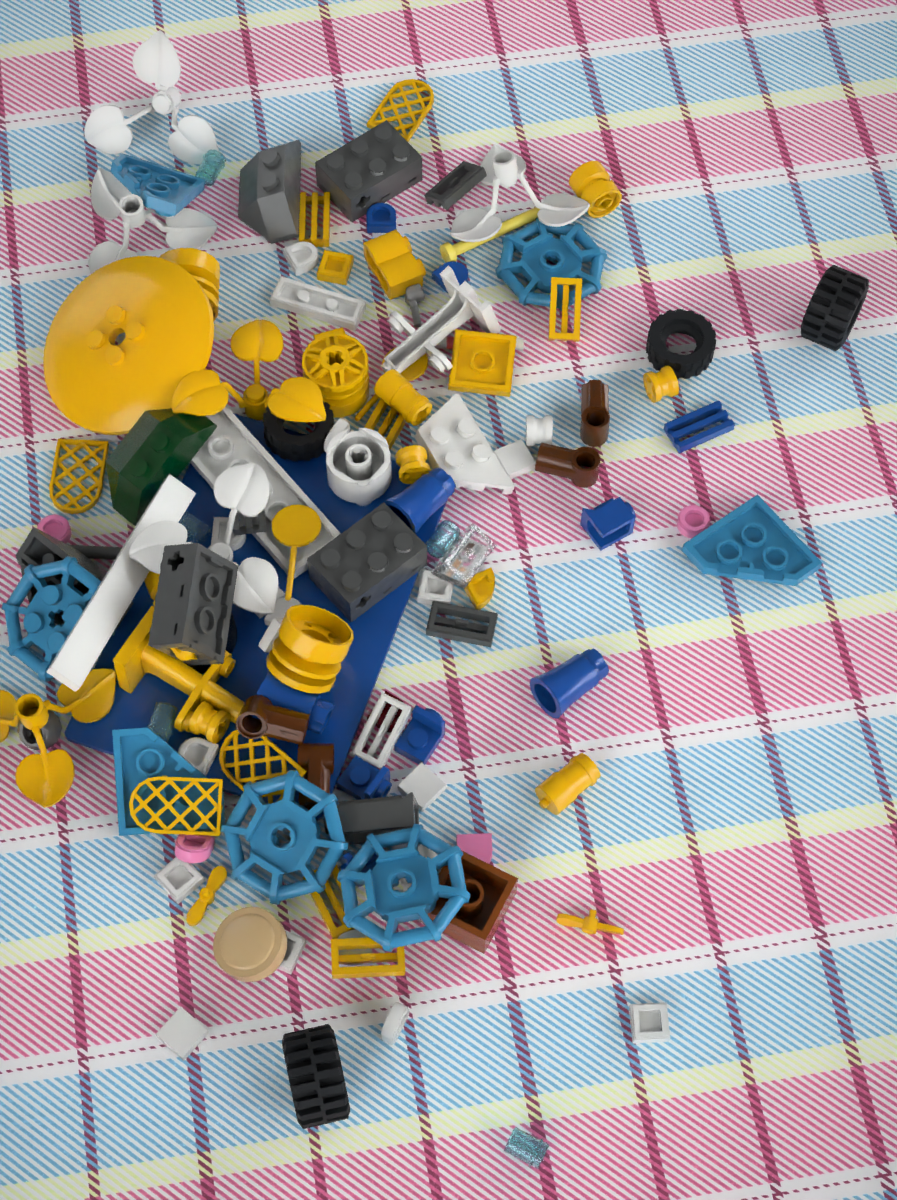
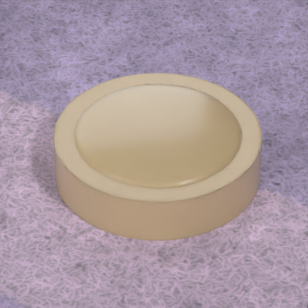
M259 907L241 908L227 916L218 927L213 942L214 957L220 968L234 979L242 982H256L270 976L280 966L287 951V935L283 925L270 912Z

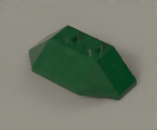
M172 409L145 411L106 460L113 509L136 526L164 479L169 474L177 479L218 426L206 416H195L185 413L176 414L172 412Z

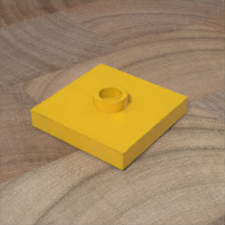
M455 329L451 359L453 367L450 369L448 390L510 397L517 336Z

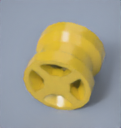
M670 366L662 367L657 373L650 371L643 375L645 391L651 402L656 403L661 401L664 396L674 397L679 394L678 380Z
M420 445L406 446L395 454L396 464L400 467L398 471L399 479L402 483L413 484L422 475L428 474L431 471L430 466L425 462L427 460L426 449Z
M204 701L194 711L189 722V731L195 735L203 734L206 736L207 741L216 744L225 735L230 724L231 715L224 710H215L212 704Z

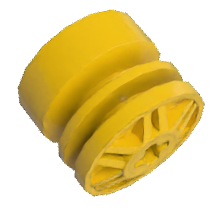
M177 248L160 255L159 258L178 264L199 282L209 299L213 319L215 320L219 310L218 290L220 285V264L215 257L205 251L194 248Z
M339 333L319 336L308 344L302 356L303 377L314 381L318 385L323 401L330 405L334 418L353 415L365 405L369 398L368 355L364 346L356 338Z
M303 604L291 606L285 613L279 628V636L274 640L272 650L267 656V668L275 678L293 689L315 694L328 692L333 687L336 676L341 669V662L347 656L354 640L353 630L343 619L325 609Z

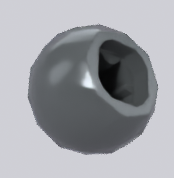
M48 710V722L40 729L46 749L54 746L60 738L62 730L60 719L52 710ZM19 720L17 732L20 741L28 748L40 750L32 730L25 728Z

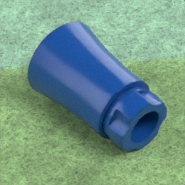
M437 467L428 474L422 475L409 487L384 501V503L416 534L423 524L447 502V498L454 493L456 485L450 475L442 468Z
M594 648L588 649L581 654L574 655L550 671L530 680V689L536 702L545 713L557 719L580 697L597 686L599 681L609 674V668L603 656Z
M270 671L265 676L256 694L267 697L274 706L310 714L308 729L317 734H322L326 728L334 708V704L320 699L321 696L318 694L302 692L283 684Z

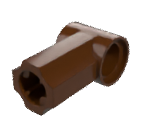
M589 380L588 383L581 385L580 437L583 443L588 446H601L607 441L609 434V387L602 383L601 380Z
M541 443L537 454L535 471L569 478L576 486L587 488L594 485L598 479L600 455L591 447H580L572 450ZM580 466H588L590 468L585 469L581 468Z
M253 695L246 699L236 720V728L243 737L248 739H258L262 736H267L303 745L310 714L274 706L267 697ZM251 715H255L259 719L253 718Z
M334 743L298 744V764L307 771L303 778L330 794L331 775L334 774ZM299 792L298 802L300 805L310 810L317 804Z

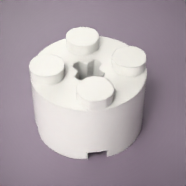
M359 428V431L348 432L347 429L331 439L326 449L328 485L332 491L341 499L360 506L369 505L373 500L386 492L392 478L391 453L386 439L381 434L369 428Z

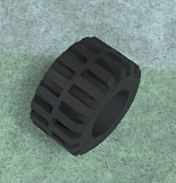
M836 265L828 268L819 281L801 324V337L834 351L841 348L848 338L863 306L869 289V280Z
M325 1024L284 1034L282 1039L283 1053L297 1121L300 1126L306 1129L348 1119L350 1114L349 1099L336 1037L331 1026Z

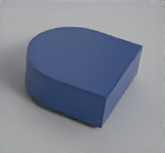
M376 203L370 206L366 213L367 233H388L397 230L395 209L387 203Z
M451 261L443 264L432 272V279L447 292L440 273L449 265L453 269L459 285L464 281L468 283V269L462 263Z

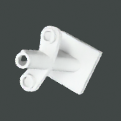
M448 265L440 273V276L451 299L421 327L415 330L395 310L389 314L390 318L387 320L389 325L398 334L404 331L409 337L384 358L385 362L381 365L382 369L385 372L395 369L401 373L427 353L430 356L429 362L440 373L444 370L449 371L453 367L452 364L434 346L470 318L487 333L497 334L501 328L491 303L486 300L480 304L474 288L466 281L459 285L453 269Z

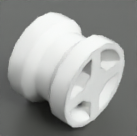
M527 415L526 447H533L535 444L541 443L552 445V415H546L543 418Z

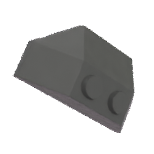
M299 140L258 152L240 170L238 217L271 244L299 237L301 142Z
M32 528L16 554L18 565L21 566L22 577L25 574L24 568L30 564L37 566L64 560L66 556L75 557L78 564L100 581L103 580L107 573L77 549L37 528ZM58 574L44 577L47 585L61 584L63 575ZM75 578L73 586L84 595L88 593L89 588ZM34 585L27 594L29 603L37 593ZM133 601L130 603L129 607L127 608L126 612L124 613L123 617L121 618L120 622L115 628L116 630L121 624L126 614L128 613V611L130 610L131 606L133 605ZM63 611L55 614L54 622L57 625L63 626L65 623L62 619Z

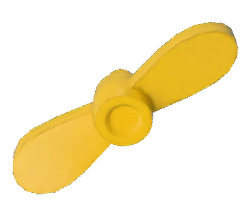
M217 866L211 871L206 887L200 890L199 899L187 913L186 921L189 926L199 924L203 919L207 906L214 902L215 892L227 879V871L224 866Z
M593 909L589 910V915L584 917V919L560 913L557 915V923L563 926L582 928V931L587 934H596L597 930L612 934H624V929L621 927L599 923L598 919L595 918L597 911Z

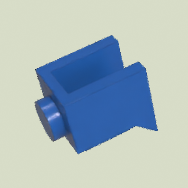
M621 497L615 500L611 498L595 507L594 510L582 508L580 525L598 549L602 551L633 533L636 514L633 507L628 502H624Z

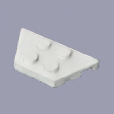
M459 393L454 394L417 429L415 435L417 443L426 449L427 459L432 468H442L452 477L456 488L466 487L470 490L483 491L485 487L502 489V494H512L515 487L514 483L506 473Z

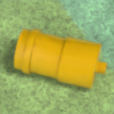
M391 369L381 375L375 384L374 393L388 406L399 412L407 423L417 426L430 414L432 404L428 398L417 392L413 385L395 369Z
M583 753L573 756L568 764L558 772H554L535 788L541 808H546L554 815L561 813L577 799L578 795L589 786H593L597 779L600 778L601 774L596 764Z

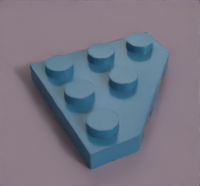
M123 153L114 159L111 165L110 172L132 194L138 195L145 207L154 209L161 216H175L204 191L205 179Z
M758 494L684 543L682 547V552L702 574L790 586L798 585L818 571L822 565V562Z
M149 727L112 730L119 836L153 833L139 827L130 815L129 801L131 793L136 786L147 778L163 775L168 777H207ZM156 780L150 782L157 789L166 780ZM191 781L174 782L182 790ZM198 782L206 791L214 785L213 782ZM146 784L141 786L137 792L143 801L153 793ZM170 784L160 791L168 802L178 794ZM195 785L185 792L193 803L203 795ZM219 787L209 794L217 803ZM224 791L222 792L223 809L221 825L226 823ZM157 796L147 803L155 814L165 806ZM182 797L172 804L180 815L190 807ZM205 798L197 805V808L206 816L214 806ZM134 799L133 804L134 809H136L140 803ZM144 807L136 813L139 821L143 824L152 818ZM169 809L159 816L167 827L177 819ZM191 810L184 817L192 828L201 820L194 810ZM217 811L208 819L216 828ZM156 821L148 826L154 829H163ZM179 821L171 830H187V828ZM204 822L197 830L210 829V827Z

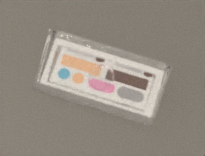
M472 523L459 534L431 573L438 578L465 588L493 551L496 544Z

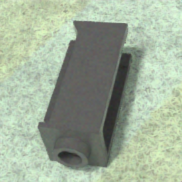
M410 792L403 798L400 795L340 801L339 805H337L345 842H348L349 845L365 843L367 840L366 836L371 833L378 835L411 828L414 824H419V806L413 792ZM324 815V828L326 834L329 835Z

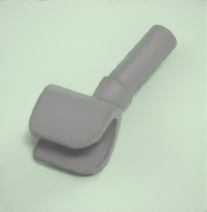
M415 284L406 288L405 302L410 306L414 327H420L422 324L417 303L424 301L425 296L421 285Z

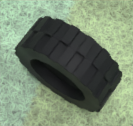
M683 309L666 311L665 314H660L651 323L646 344L647 358L653 364L655 370L660 371L662 367L670 366L677 379H689L691 376H698L712 362L716 346V332L713 330L710 321H707L703 315L696 314L695 311ZM671 334H686L694 338L696 348L691 354H676L668 350L666 339Z
M323 401L326 420L313 422L315 425L313 432L300 436L286 433L283 429V424L287 420L276 417L267 406L266 413L263 416L264 439L267 447H270L271 452L279 455L280 458L284 460L289 459L293 462L303 460L305 462L310 461L312 458L320 457L325 452V439L334 425V414L330 410V405Z

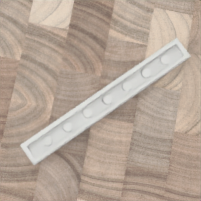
M171 474L160 485L46 671L75 692L82 686L150 571L137 561L129 558V550L132 543L151 524L165 520L179 523L196 494Z

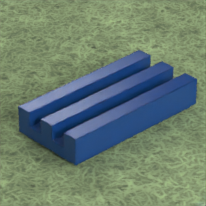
M718 400L665 423L663 430L678 453H682L734 430L735 423L732 419H728L729 414L726 410H722V404ZM719 421L722 423L706 431H703L697 435L687 438L681 442L679 440L680 438H683L689 434H695L697 432H700L704 430L705 427H708Z

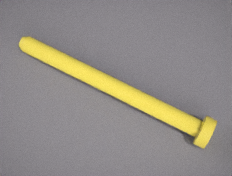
M532 208L502 222L498 233L487 240L480 242L460 241L453 245L446 242L440 245L441 256L446 263L456 262L458 255L535 221L538 218L537 213L540 209Z

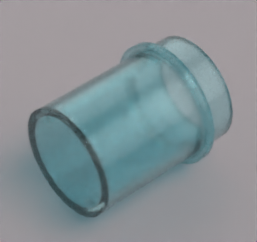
M208 150L204 154L203 161L195 176L205 179V185L207 186L214 185L221 170L225 168V156L217 150Z
M449 520L439 523L425 543L427 545V552L435 558H443L452 545L457 543L460 536L459 527Z
M156 702L149 725L146 727L151 728L168 743L173 735L172 729L178 708L170 703Z
M515 1127L505 1146L504 1152L529 1164V1167L533 1166L538 1169L550 1144L544 1142V1139L540 1140Z

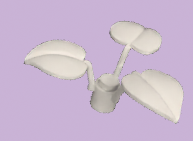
M159 30L142 43L133 56V68L138 78L147 84L155 83V88L159 90L152 97V104L125 120L122 110L116 105L109 104L97 108L86 121L84 129L85 139L89 144L102 152L120 154L126 151L132 143L133 134L127 126L128 124L152 110L162 115L172 113L171 126L175 131L168 138V146L172 153L181 161L190 164L213 162L220 158L221 153L210 124L198 115H187L177 124V114L179 113L177 107L181 102V95L173 86L180 78L181 65L173 44Z
M494 144L480 165L484 167L487 174L480 182L493 186L491 208L489 211L483 208H471L461 212L452 223L450 236L464 242H480L498 233L502 226V219L494 214L497 209L499 185L511 187L516 184L517 179L522 183L535 207L540 209L537 216L538 220L544 225L560 227L570 224L581 217L589 209L590 204L584 199L565 193L550 194L544 198L543 203L540 202L524 177V172L526 171L524 159L513 151L503 150Z
M98 168L91 187L93 209L97 215L106 220H113L121 214L124 222V236L122 247L116 242L106 241L98 244L92 250L88 260L90 273L92 274L103 266L117 260L139 256L135 251L127 250L129 246L130 228L142 226L146 219H149L160 231L167 232L165 240L172 250L177 248L201 249L217 231V223L202 212L183 208L175 216L166 217V226H164L152 215L150 210H145L143 201L138 195L132 194L111 172Z
M248 463L228 468L217 477L214 484V496L217 503L224 508L231 509L223 542L213 543L208 549L236 565L238 564L233 562V551L229 546L236 513L238 511L246 517H255L263 511L269 499V481L265 471L258 464ZM170 520L159 521L145 528L136 537L129 550V558L137 561L148 570L160 574L164 546L191 544L192 542H186L187 529L182 524ZM250 557L243 560L240 566L238 565L233 604L254 613L268 615L274 613L279 583L277 572L268 561L257 557Z

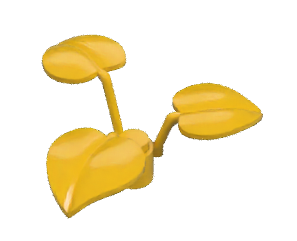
M263 319L254 320L241 326L231 337L230 346L235 357L242 361L254 360V384L247 387L243 393V398L228 382L220 383L219 375L215 371L202 369L186 375L177 385L172 399L173 413L209 416L219 413L225 408L229 400V392L238 402L239 408H245L246 416L251 419L262 420L268 406L272 414L288 421L320 422L326 420L322 393L314 381L304 377L289 378L281 384L280 389L273 388L269 396L267 390L260 385V360L265 362L276 361L282 354L284 346L283 337L278 327L272 322Z
M105 668L91 669L92 671L89 672L82 686L76 692L62 683L57 691V698L64 707L52 704L49 700L43 702L38 695L32 693L24 694L16 701L12 694L0 690V743L8 737L10 726L16 727L20 720L25 728L32 730L40 749V754L28 755L20 762L16 769V784L25 797L45 808L55 805L68 793L75 776L74 763L69 754L62 749L47 753L40 729L48 722V710L67 714L71 711L73 718L81 723H92L104 718L112 709L115 699L117 676L115 670Z

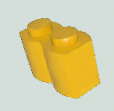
M393 230L363 243L365 260L390 300L406 294V288L409 286L420 284L423 287V276L426 275L425 267L419 258L415 259L412 255L411 244L406 236L402 237L397 230Z

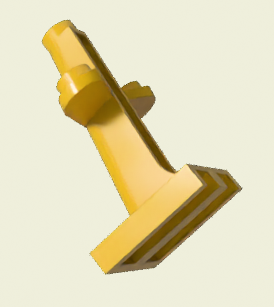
M151 606L113 658L119 688L131 694L146 673H150L187 694L189 698L174 722V728L180 732L184 730L190 732V719L196 708L204 701L212 704L213 708L217 711L224 710L230 713V721L236 724V720L245 702L216 684L221 676L227 678L233 671L236 660L232 658V654L225 650L224 663L212 664L206 673L202 675L184 662L149 646V633L154 613V606Z

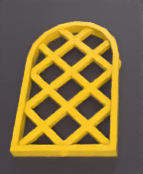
M415 79L396 83L367 122V128L372 129L386 120L388 122L397 120L399 126L394 128L397 131H402L400 135L409 142L434 103L433 90L428 84ZM404 86H413V89L404 91L402 88ZM427 90L430 96L422 98L419 92ZM416 93L418 99L407 100L406 95ZM402 97L404 103L394 104L393 98ZM389 101L391 106L384 107ZM430 101L427 107H425L424 102ZM420 103L422 109L412 111L410 105ZM407 107L409 113L399 115L397 109ZM393 110L395 116L385 118L383 112ZM380 114L381 119L375 121V119ZM421 114L418 120L416 121L415 115ZM411 117L413 123L403 125L401 119ZM412 128L407 135L405 129Z
M57 440L49 492L54 506L60 511L69 514L84 513L92 509L99 501L103 489L109 449L108 441ZM66 445H76V447L70 450ZM88 446H95L98 448L92 451ZM62 447L67 453L59 458ZM84 448L89 454L80 460L74 453ZM104 450L101 460L96 454ZM71 456L76 463L67 469L61 462ZM93 457L98 465L89 470L84 463ZM59 466L64 472H62L56 477L57 468ZM80 466L86 473L76 479L71 472ZM101 468L98 480L93 473ZM68 476L73 482L63 488L58 481ZM90 476L95 484L86 489L81 482ZM54 485H56L57 488L60 490V491H59L57 494H55V495H54ZM77 485L82 493L73 498L68 491ZM97 488L95 497H93L90 492ZM62 495H65L70 500L64 506L56 501ZM87 496L91 501L81 507L77 502Z
M235 730L225 738L220 748L219 761L222 771L242 791H244L242 783L249 781L255 783L259 780L287 774V761L297 769L296 771L299 772L301 777L307 772L267 736L261 737L264 741L254 742V739H249V743L238 744V735L240 733L238 730ZM233 740V746H229L230 742ZM265 745V758L255 759L254 747ZM270 746L280 755L271 757ZM249 748L250 760L239 761V749ZM234 750V762L226 764V751ZM281 760L282 772L272 774L271 761ZM266 762V775L256 776L255 764ZM250 765L251 777L240 778V766ZM235 767V777L228 768ZM284 789L262 795V797H268V803L271 804L273 803V796L281 795L277 800L278 802L283 799Z
M166 775L147 778L139 783L131 793L129 801L130 815L139 827L148 832L161 835L220 836L221 813L223 809V779L168 777ZM156 780H166L157 789L150 782ZM174 781L191 782L181 790ZM198 782L216 783L206 791ZM146 784L153 793L143 801L137 792L141 786ZM168 784L178 792L169 802L160 793ZM193 785L203 794L194 803L185 794ZM219 786L217 803L209 794ZM155 796L165 804L156 814L147 805ZM180 797L190 806L181 815L172 806ZM205 798L214 806L206 816L197 808V805ZM134 799L140 803L136 809H134ZM143 807L152 816L145 824L140 822L136 816V813ZM167 809L177 817L168 827L159 818ZM191 810H194L201 818L193 828L184 819ZM216 811L217 828L208 820ZM156 821L163 829H154L148 826ZM179 821L187 828V830L171 829ZM205 822L212 831L196 830Z

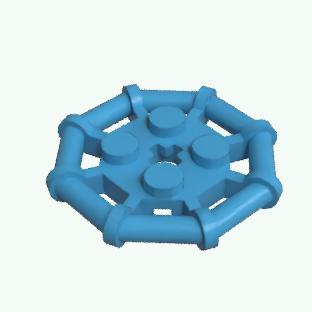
M536 218V221L513 234H506L502 239L503 249L499 266L495 270L497 278L502 279L519 298V303L524 306L533 304L550 307V295L536 293L535 290L539 288L543 293H550L551 277L582 278L581 299L590 294H597L602 288L600 280L603 264L607 259L606 251L592 240L584 231L583 225L578 222L575 225L567 224L560 227L544 225ZM536 234L539 235V236L535 237L534 239H532V240H530V241H528V242H525V240H527V239L533 237L534 235H536ZM553 234L561 235L560 239L553 238ZM574 241H578L585 250L582 251ZM517 250L523 253L521 261L512 262L514 251ZM546 259L551 261L557 260V265H547ZM591 262L589 275L581 271L582 263ZM522 273L529 281L528 285L524 287L514 274ZM557 285L556 308H559L560 311H562L563 285ZM575 289L569 292L568 307L575 302Z
M66 556L64 560L37 566L30 564L25 567V574L7 602L2 604L9 640L7 651L9 655L16 656L36 672L40 680L46 682L54 678L46 671L102 582L78 564L75 557ZM58 574L63 575L61 584L47 585L44 577ZM75 578L89 588L88 593L84 595L73 586ZM34 585L37 589L34 598L28 607L20 606ZM63 611L62 619L65 621L64 625H55V614ZM19 613L25 615L23 625L25 630L28 632V635L23 639L21 634ZM33 644L39 646L46 652L45 660L42 661L28 648Z
M289 770L287 774L255 783L249 781L243 786L244 791L227 822L221 825V832H224L233 870L231 876L233 879H239L267 897L271 904L279 905L283 900L313 892L319 894L326 889L325 884L344 850H348L349 845L348 842H345L336 804L338 801L334 793L329 794L304 779L296 770ZM284 789L283 799L278 802L266 804L262 798V795ZM297 790L317 804L308 810L294 801L295 791ZM252 804H254L257 811L248 827H241L240 825ZM322 812L325 815L330 840L321 839L320 837L321 828L317 823L316 817ZM287 828L290 831L289 836L291 840L289 844L284 843L281 847L278 845L280 838L276 836V832L278 830L284 831ZM239 835H245L246 840L250 842V857L246 861ZM318 848H329L317 871L314 872L309 864ZM258 864L272 873L271 883L251 871L252 868ZM299 870L306 879L284 886L282 884L284 874Z
M414 824L411 828L373 835L371 833L367 835L366 842L346 868L339 871L337 880L341 883L345 912L343 922L346 927L355 928L380 944L383 950L392 952L397 947L430 940L435 942L441 940L443 931L462 905L468 903L470 899L461 861L463 856L461 849L458 846H451L423 829L422 824ZM408 843L406 848L396 849L385 852L383 849L386 847ZM422 844L438 855L433 859L425 858L420 855L418 846ZM376 853L378 858L376 859L377 864L372 871L369 868L366 873H362V869ZM444 866H448L451 887L440 885L438 870ZM405 878L407 883H412L411 887L405 892L393 890V887L398 886L399 880ZM358 884L365 885L367 900L358 905L356 885ZM439 897L449 899L432 921L428 913L434 910ZM374 911L383 920L387 921L386 929L380 928L365 917ZM421 919L425 925L424 927L396 932L399 923Z

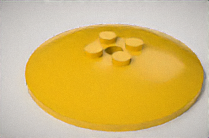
M135 256L117 260L86 277L74 288L60 306L46 338L43 357L45 382L48 392L58 409L78 426L104 435L128 434L145 411L172 409L173 394L179 382L193 371L206 369L211 355L214 339V319L212 308L204 289L188 271L178 264L152 256ZM125 333L123 342L115 345L117 336Z

